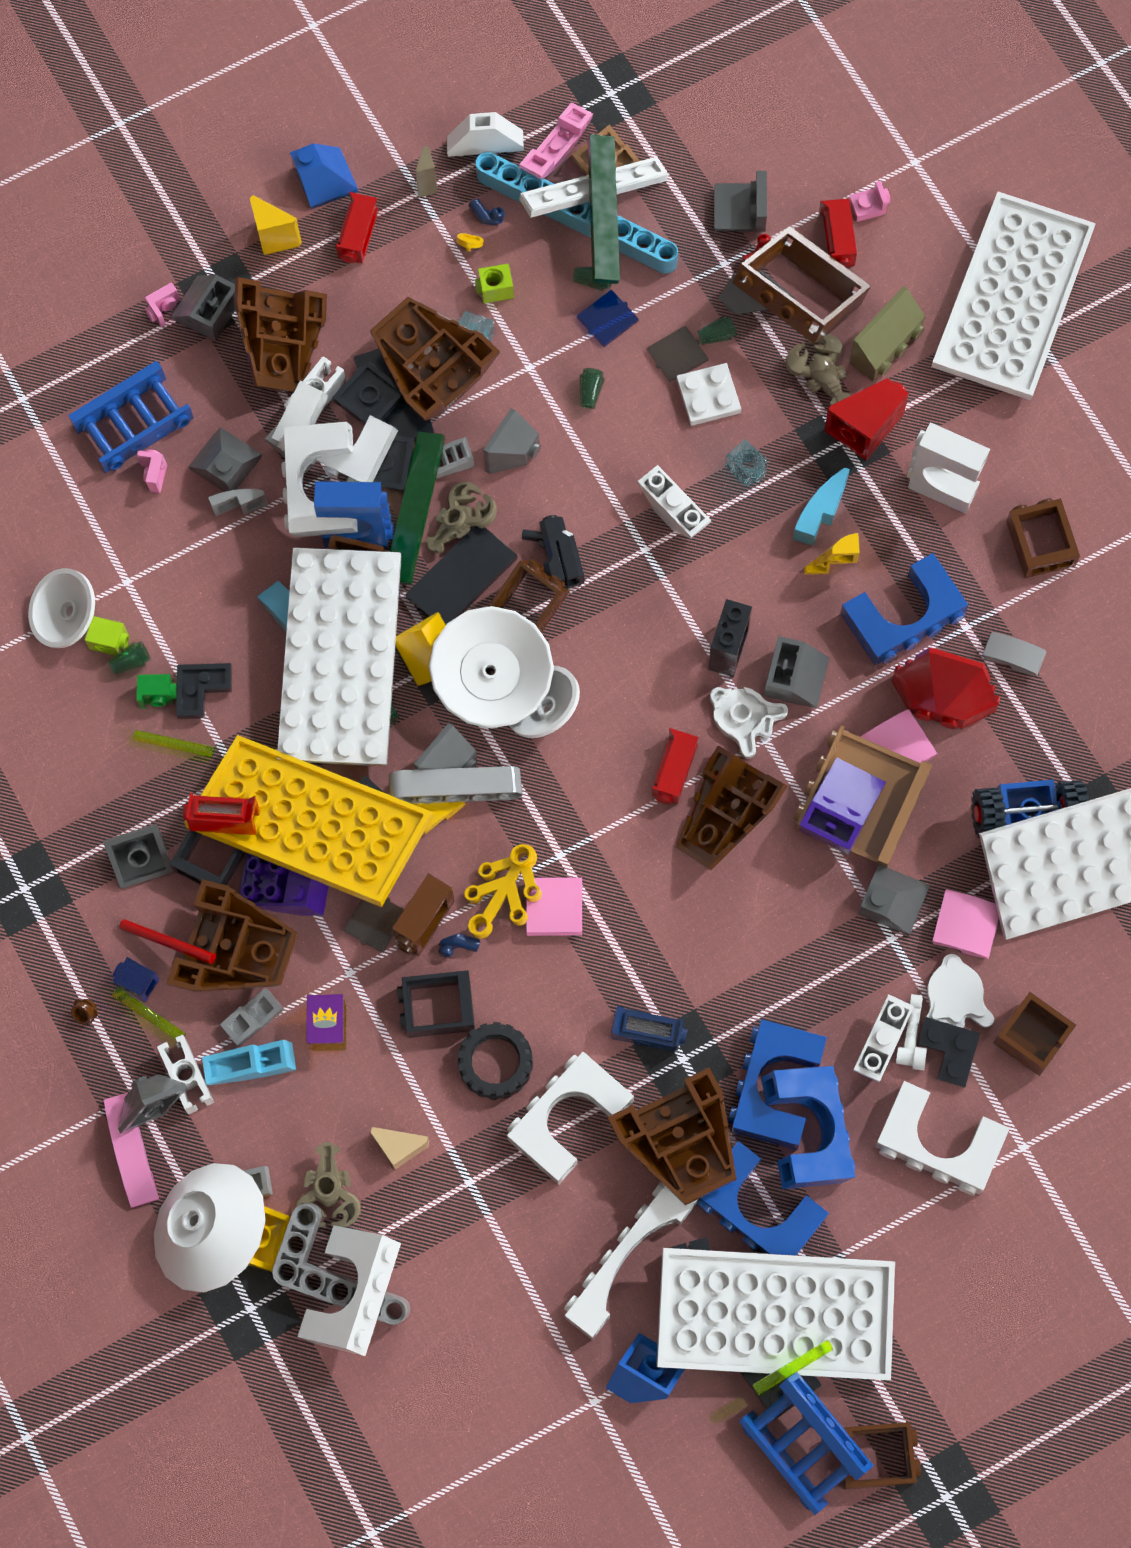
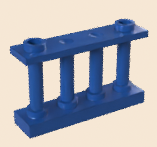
M158 361L153 362L68 415L76 432L79 434L82 431H87L104 456L99 458V462L105 473L110 470H117L126 460L136 455L138 451L146 449L176 429L186 427L194 419L188 403L179 408L162 385L166 377ZM148 390H154L170 412V415L158 422L140 398ZM127 403L133 405L148 426L146 430L136 436L118 412V409ZM105 417L111 419L126 440L125 443L115 449L111 448L96 426V423Z
M796 1372L779 1385L783 1390V1396L760 1416H757L752 1410L740 1419L739 1422L743 1426L745 1434L757 1443L799 1495L802 1505L816 1515L829 1504L824 1499V1495L848 1475L853 1476L857 1481L874 1465L799 1373ZM789 1405H795L801 1412L802 1419L777 1440L766 1425ZM809 1428H814L821 1437L822 1442L799 1462L795 1463L785 1449ZM829 1451L833 1452L840 1460L841 1466L815 1487L804 1472Z

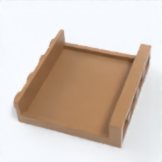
M841 725L838 732L833 730L828 740L827 746L831 748L827 757L822 755L818 762L816 770L820 773L816 781L810 780L804 795L809 797L805 806L800 804L793 819L797 821L796 829L799 830L800 823L835 759L839 758L886 782L850 853L887 868L931 771L932 764L923 760L921 763L845 731V727Z

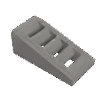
M466 437L443 446L441 459L444 466L438 468L436 479L474 467L473 456ZM462 451L463 458L459 459L457 452ZM452 455L454 462L449 464L447 456Z

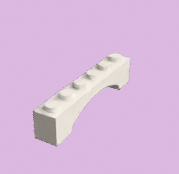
M660 1182L652 1193L655 1197L649 1206L644 1204L634 1218L638 1221L632 1229L627 1226L617 1239L620 1244L613 1252L609 1249L599 1262L603 1265L596 1275L591 1272L582 1284L585 1290L579 1298L574 1295L564 1308L567 1311L565 1319L593 1340L610 1318V1313L606 1311L608 1294L613 1280L625 1259L635 1247L655 1231L672 1223H677L680 1226L696 1206L698 1199L684 1205Z

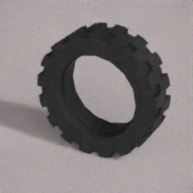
M493 1022V1024L489 1025L485 1023L480 1025V1028L471 1030L466 1039H463L461 1048L458 1051V1068L463 1082L469 1090L474 1091L482 1098H490V1100H498V1098L503 1097L505 1099L511 1097V1094L515 1092L518 1093L524 1084L529 1081L533 1069L532 1051L528 1040L524 1038L522 1032L517 1031L509 1024L502 1025L501 1022ZM489 1039H502L509 1042L516 1049L519 1056V1065L515 1074L509 1080L502 1083H488L481 1080L475 1074L472 1067V1056L475 1049L482 1042Z

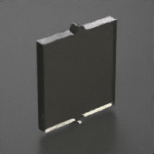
M686 326L647 347V351L656 362V368L661 369L669 382L676 380L677 375L688 373L708 361V357L699 346V340L694 339Z
M388 897L382 907L361 900L343 931L360 940L362 945L367 944L383 953L394 935L392 928L404 909L390 902Z

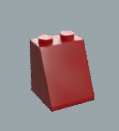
M886 378L831 405L828 408L824 431L867 461L903 417L909 393L899 382H893Z

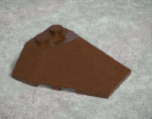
M235 278L234 304L254 386L294 393L299 382H303L309 373L312 364L310 359L313 350L317 349L319 343L317 338L320 329L324 327L326 322L327 294L309 290L291 293L261 287V281Z
M410 297L404 299L370 330L405 402L424 421L443 414L482 378L500 353L482 333L476 330L472 331L460 325L458 321L450 320L438 314L436 310Z
M717 746L702 771L701 777L704 780L700 792H695L693 801L696 803L691 816L686 817L676 845L677 849L710 870L773 811L788 787L720 746Z
M202 879L193 904L199 912L188 944L216 954V959L213 964H209L186 954L183 955L182 959L175 957L166 984L192 992L281 986L298 932L271 914H268L229 886Z
M710 1068L684 1079V1087L638 1110H635L634 1106L631 1105L607 1117L620 1144L684 1205L737 1180L723 1092Z

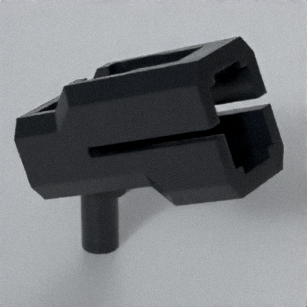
M557 515L544 517L539 522L540 531L523 529L522 540L539 542L540 547L545 549L547 557L543 564L545 574L549 577L554 575L563 582L566 577L568 588L585 583L574 534L566 530L563 517H558Z

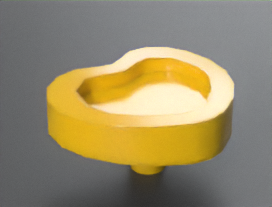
M460 233L456 237V242L465 247L466 251L483 246L484 240L480 236Z

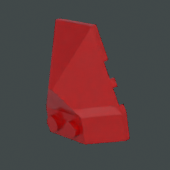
M932 647L917 654L914 661L910 659L905 661L903 667L900 665L896 666L891 680L906 708L916 718L923 721H930L931 719L940 722L942 726L949 729H963L995 713L1000 702L999 695L994 694L995 686L989 683L991 677L984 663Z

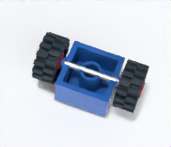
M1054 780L1000 784L995 788L975 789L971 797L973 803L971 805L973 813L971 818L974 821L972 824L973 828H975V834L980 838L979 833L1089 801V795H1087V788L1082 780L1058 782L1056 786Z

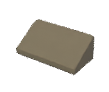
M423 146L416 168L419 197L436 194L438 191L435 166L427 146Z

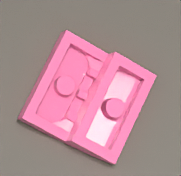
M909 709L888 719L861 736V738L919 763L922 760L928 762L938 755Z
M535 878L536 884L542 891V897L537 902L527 900V936L582 935V878ZM537 890L530 891L529 896L535 895Z
M946 889L932 940L933 944L961 950L962 954L989 959L999 921L996 904L975 896Z

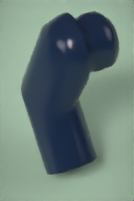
M474 199L469 203L468 207L481 224L499 225L503 222L505 212L502 208L497 207L492 210H486L479 199Z
M457 933L443 938L439 943L440 948L438 952L444 957H451L454 953L453 950L457 948L477 952L480 939Z

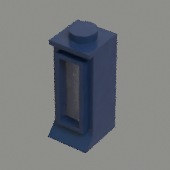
M617 1005L612 1028V1039L678 1052L679 1044L685 1045L688 1029L683 1028L684 1019L679 1020L629 1010Z

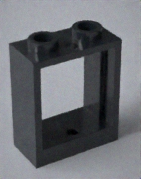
M726 599L710 647L708 670L734 677L749 632L752 606Z
M189 830L170 862L173 871L199 885L202 879L228 885L246 852L236 848L220 877L188 861L203 835Z
M469 970L402 977V986H397L399 1003H404L405 1013L400 1014L401 1030H406L408 1038L469 1032L475 1029ZM459 985L462 1022L414 1027L411 990Z

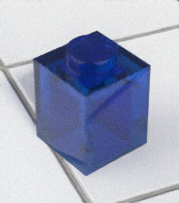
M127 957L124 963L120 962L116 966L112 981L121 990L146 1003L160 978L156 972Z

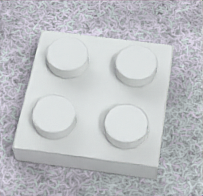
M727 363L677 375L676 381L691 426L741 413V406Z

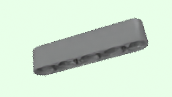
M515 766L400 770L388 774L390 795L411 804L513 800L523 796L520 768Z

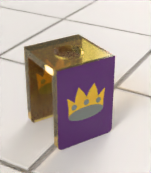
M343 994L307 995L306 1041L310 1044L311 1051L346 1050L347 1002Z

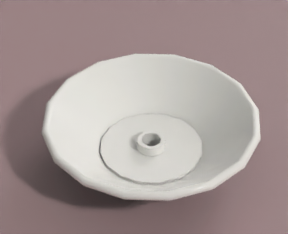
M490 606L467 610L446 624L433 644L429 670L433 690L449 712L467 724L492 729L514 725L538 709L550 690L554 666L550 646L534 623L516 611ZM491 667L495 670V674L488 675L485 670Z
M213 1163L191 1171L172 1188L159 1210L154 1230L155 1257L167 1279L183 1290L207 1292L227 1285L246 1269L260 1246L265 1225L263 1196L252 1176L235 1165Z

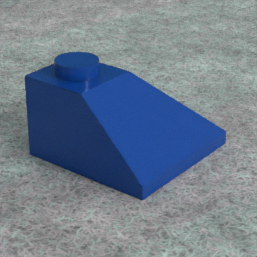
M313 143L290 152L294 171L311 209L350 195L349 192H359L340 147Z
M638 1333L618 1363L606 1389L629 1403L667 1399L685 1369L656 1367L658 1344Z

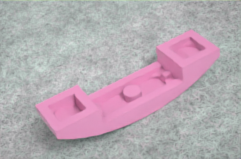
M571 102L559 116L557 126L537 150L532 149L520 163L519 168L539 179L547 177L571 152L591 121L593 113Z
M125 1093L105 1099L104 1105L125 1191L131 1208L158 1201L159 1197L153 1173L150 1171L139 1126L121 1134L118 1130L124 1098L128 1094Z

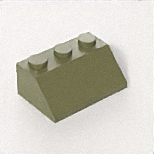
M905 286L894 295L853 340L849 363L873 382L879 375L884 376L891 368V362L896 357L901 358L908 349L907 344L912 339L917 340L925 330L923 327L925 315Z

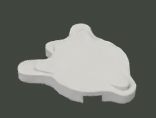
M717 687L710 693L715 725L724 736L737 743L741 756L745 759H751L755 756V737L770 738L772 736L773 723L784 719L788 713V708L785 704L768 702L759 693L750 688L744 687L743 689L732 690V688L724 689Z
M955 954L945 956L942 965L931 976L927 986L930 1009L926 1017L962 1028L965 1025V1019L970 1018L982 1028H989L994 1023V1016L984 1005L982 981L979 975L972 968L964 964L959 956Z

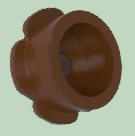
M76 999L74 1001L71 1015L76 1022L86 1025L89 1022H93L94 1018H97L98 1011L93 1001L89 999Z

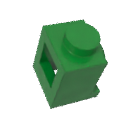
M170 674L137 675L136 700L140 709H146V704L154 707H163L166 703H173V699H177V683L173 682Z

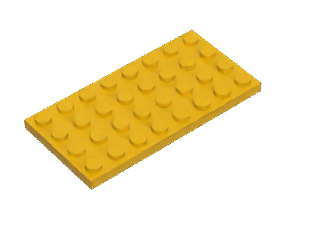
M237 735L200 796L244 799L256 796L260 809L259 816L254 815L253 818L257 830L256 835L196 832L382 907L431 821L432 812ZM185 820V826L189 829L187 820Z

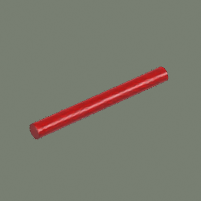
M126 919L120 922L119 927L121 930L209 964H213L216 959V954L150 928Z

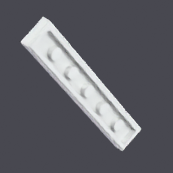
M657 157L617 167V194L667 181L668 173ZM589 175L520 193L519 200L530 218L590 202Z

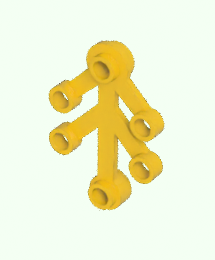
M524 844L517 845L512 849L510 857L492 863L485 862L480 865L478 869L480 876L483 880L490 882L479 886L471 885L467 887L464 892L465 898L469 903L477 904L482 900L483 896L496 893L484 913L474 915L469 920L468 929L474 937L483 939L490 935L493 928L491 922L506 897H508L511 909L509 916L512 922L517 926H522L527 922L528 914L522 908L516 881L522 873L526 886L524 888V896L530 902H537L541 899L542 891L536 884L532 867L537 861V853L533 847ZM523 856H528L525 861L520 862ZM486 869H492L489 874L484 875ZM510 869L505 877L493 880L497 872ZM537 890L535 895L529 896L530 891ZM472 892H478L474 898H470ZM518 913H523L520 919H515ZM481 926H486V928L483 931L478 932V929Z

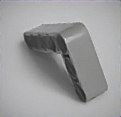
M313 1203L299 1205L292 1212L273 1267V1278L282 1286L345 1308L356 1292L358 1281L307 1263L321 1223L322 1213L320 1208ZM303 1209H309L313 1213V1221L309 1225L301 1220L300 1215ZM294 1236H298L303 1240L304 1246L300 1252H296L291 1246V1240ZM284 1264H289L293 1267L294 1276L292 1279H286L282 1275L281 1270ZM312 1273L317 1274L321 1279V1285L318 1289H314L309 1285L308 1278ZM338 1283H343L348 1288V1295L345 1299L339 1298L335 1293V1287ZM386 1291L377 1320L393 1325L399 1324L409 1316L410 1304L405 1298ZM391 1303H398L402 1307L403 1311L400 1318H394L389 1313Z

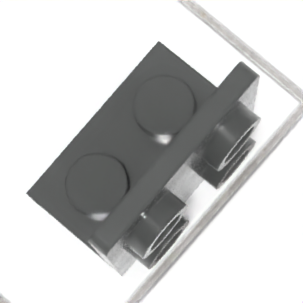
M756 171V180L751 181V183H716L714 185L715 231H766L767 171Z

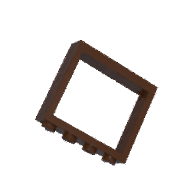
M790 226L741 263L732 282L813 344L862 304L871 287ZM789 238L793 240L791 244L788 242ZM782 254L845 300V302L822 320L758 271ZM855 287L859 289L857 292L854 291Z

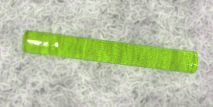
M135 730L133 736L134 741L213 757L215 751L213 746Z
M118 987L114 991L112 997L175 1040L178 1036H186L185 1032Z
M827 1339L752 1386L756 1393L760 1395L834 1349Z

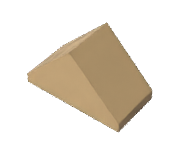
M376 1127L371 1129L373 1138L395 1170L429 1147L430 1141L427 1136Z

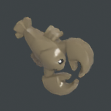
M826 334L815 343L822 344L821 346H813V349L820 354L812 356L809 366H805L809 354L808 349L804 350L803 355L800 356L798 354L805 348V343H802L789 351L786 357V368L790 374L797 377L812 378L805 382V386H808L807 388L812 393H816L822 388L832 398L829 404L831 406L851 395L850 393L842 392L839 380L847 377L844 366H835L842 354V344L835 336Z
M460 482L456 484L449 493L448 503L450 508L447 511L445 508H442L436 517V521L441 526L436 532L435 537H428L426 540L428 543L427 547L436 554L444 551V543L456 537L461 539L466 536L470 531L469 527L478 526L479 528H484L494 521L497 507L495 501L489 495H483L486 501L484 506L480 500L476 508L464 506L477 499L474 495H470L471 493L482 495V491L473 483Z
M325 1142L315 1148V1152L321 1155L317 1171H307L304 1178V1187L314 1185V1188L301 1195L296 1202V1207L306 1203L317 1205L314 1201L318 1200L321 1204L330 1208L335 1206L339 1200H342L343 1203L334 1211L332 1218H337L340 1214H343L344 1217L342 1220L332 1222L331 1224L332 1227L334 1225L348 1227L356 1222L359 1217L361 1203L355 1195L343 1188V1185L350 1187L351 1180L348 1171L338 1172L334 1155L340 1152V1147L334 1146V1143ZM320 1208L322 1218H326L324 1211ZM303 1209L300 1215L301 1220L309 1225L313 1221V1213L309 1209ZM321 1222L319 1228L325 1227L326 1222Z

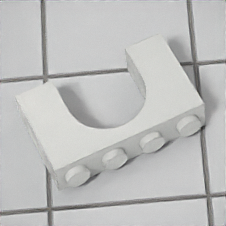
M302 381L299 382L272 436L273 439L279 442L277 447L281 448L280 437L284 435V427L314 425L328 398L327 394ZM369 416L357 442L353 446L352 454L322 456L311 464L314 465L318 461L325 465L323 470L335 476H338L339 472L348 476L347 482H373L398 430L377 418Z
M348 422L284 427V435L280 437V445L282 451H285V461L282 462V475L286 478L287 488H283V500L288 505V514L284 516L285 529L289 530V533L294 537L358 532L357 519L316 517L314 502L307 498L303 489L304 473L314 460L322 456L353 453L352 426Z
M930 422L926 431L921 429L915 441L916 446L912 453L913 458L907 477L910 478L908 488L966 514L980 483L977 479L987 460L990 449Z
M584 1052L578 1057L573 1055L564 1066L566 1071L560 1077L554 1076L545 1087L548 1091L541 1098L536 1096L526 1108L529 1112L522 1119L517 1117L507 1129L510 1132L507 1135L508 1141L558 1185L575 1168L577 1159L561 1146L548 1130L547 1120L552 1108L565 1098L582 1097L594 1103L607 1116H611L629 1107L634 1102V1096Z
M904 1081L875 1148L880 1149L879 1153L886 1158L895 1160L897 1157L906 1161L905 1165L915 1171L921 1172L924 1169L933 1173L932 1178L939 1182L948 1184V1181L959 1185L958 1189L968 1195L974 1196L975 1193L980 1195L986 1186L1010 1128L983 1116L967 1151L954 1158L936 1157L922 1146L917 1133L918 1121L930 1092Z
M334 1225L325 1253L342 1261L355 1264L358 1272L357 1289L349 1304L339 1312L328 1314L306 1309L298 1337L316 1345L365 1356L401 1243L384 1235Z

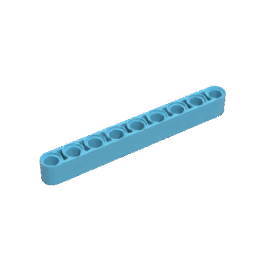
M484 152L476 159L478 181L520 202V193L527 192L529 189H538L554 184L544 178L539 179L522 170L519 166L490 152ZM486 167L492 168L491 170H483ZM507 178L514 179L513 181H505ZM590 202L544 214L591 238ZM574 211H579V212H581L580 214H577V215L572 214V212H574ZM618 216V234H626L624 237L618 236L620 253L660 273L668 274L677 268L678 248L673 242ZM646 244L649 247L641 248L639 245ZM665 255H668V256H670V257H672V258H670V259H663V258H661V257H662V256H665Z

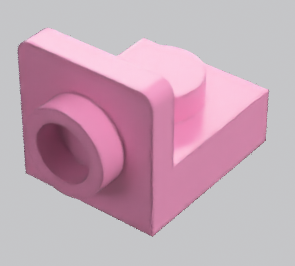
M881 181L875 182L874 189L849 196L856 222L886 214L887 205L890 203V195L887 188L883 189Z
M172 282L145 297L148 306L145 308V311L152 322L157 321L161 328L166 325L161 312L173 309L180 302L177 289Z
M151 449L146 450V452L138 451L137 458L140 465L146 466L143 475L144 482H146L150 492L160 494L167 468L163 454Z

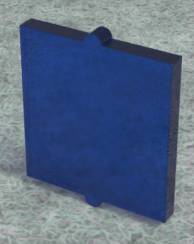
M612 289L577 315V319L588 329V334L593 335L603 347L607 346L639 321V318L628 308V303L623 302Z

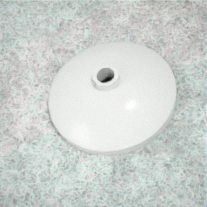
M62 568L50 572L38 583L31 596L28 618L30 628L39 642L52 648H65L76 643L85 634L91 624L95 610V596L89 580L76 570Z
M554 666L550 690L538 709L520 722L509 725V727L516 734L526 738L543 737L561 728L572 716L579 701L580 691L576 678L567 669Z

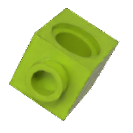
M509 263L478 269L479 279H474L476 293L477 295L482 294L483 303L514 298ZM491 282H497V283H499V284L496 285V286H490V285H488V284L491 283Z
M93 616L85 642L89 650L120 657L122 649H126L128 646L130 635L124 623Z

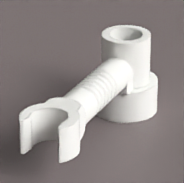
M911 994L910 1004L914 1008L908 1019L904 1048L898 1047L896 1064L913 1066V1069L924 1071L927 1048L916 1047L923 996Z

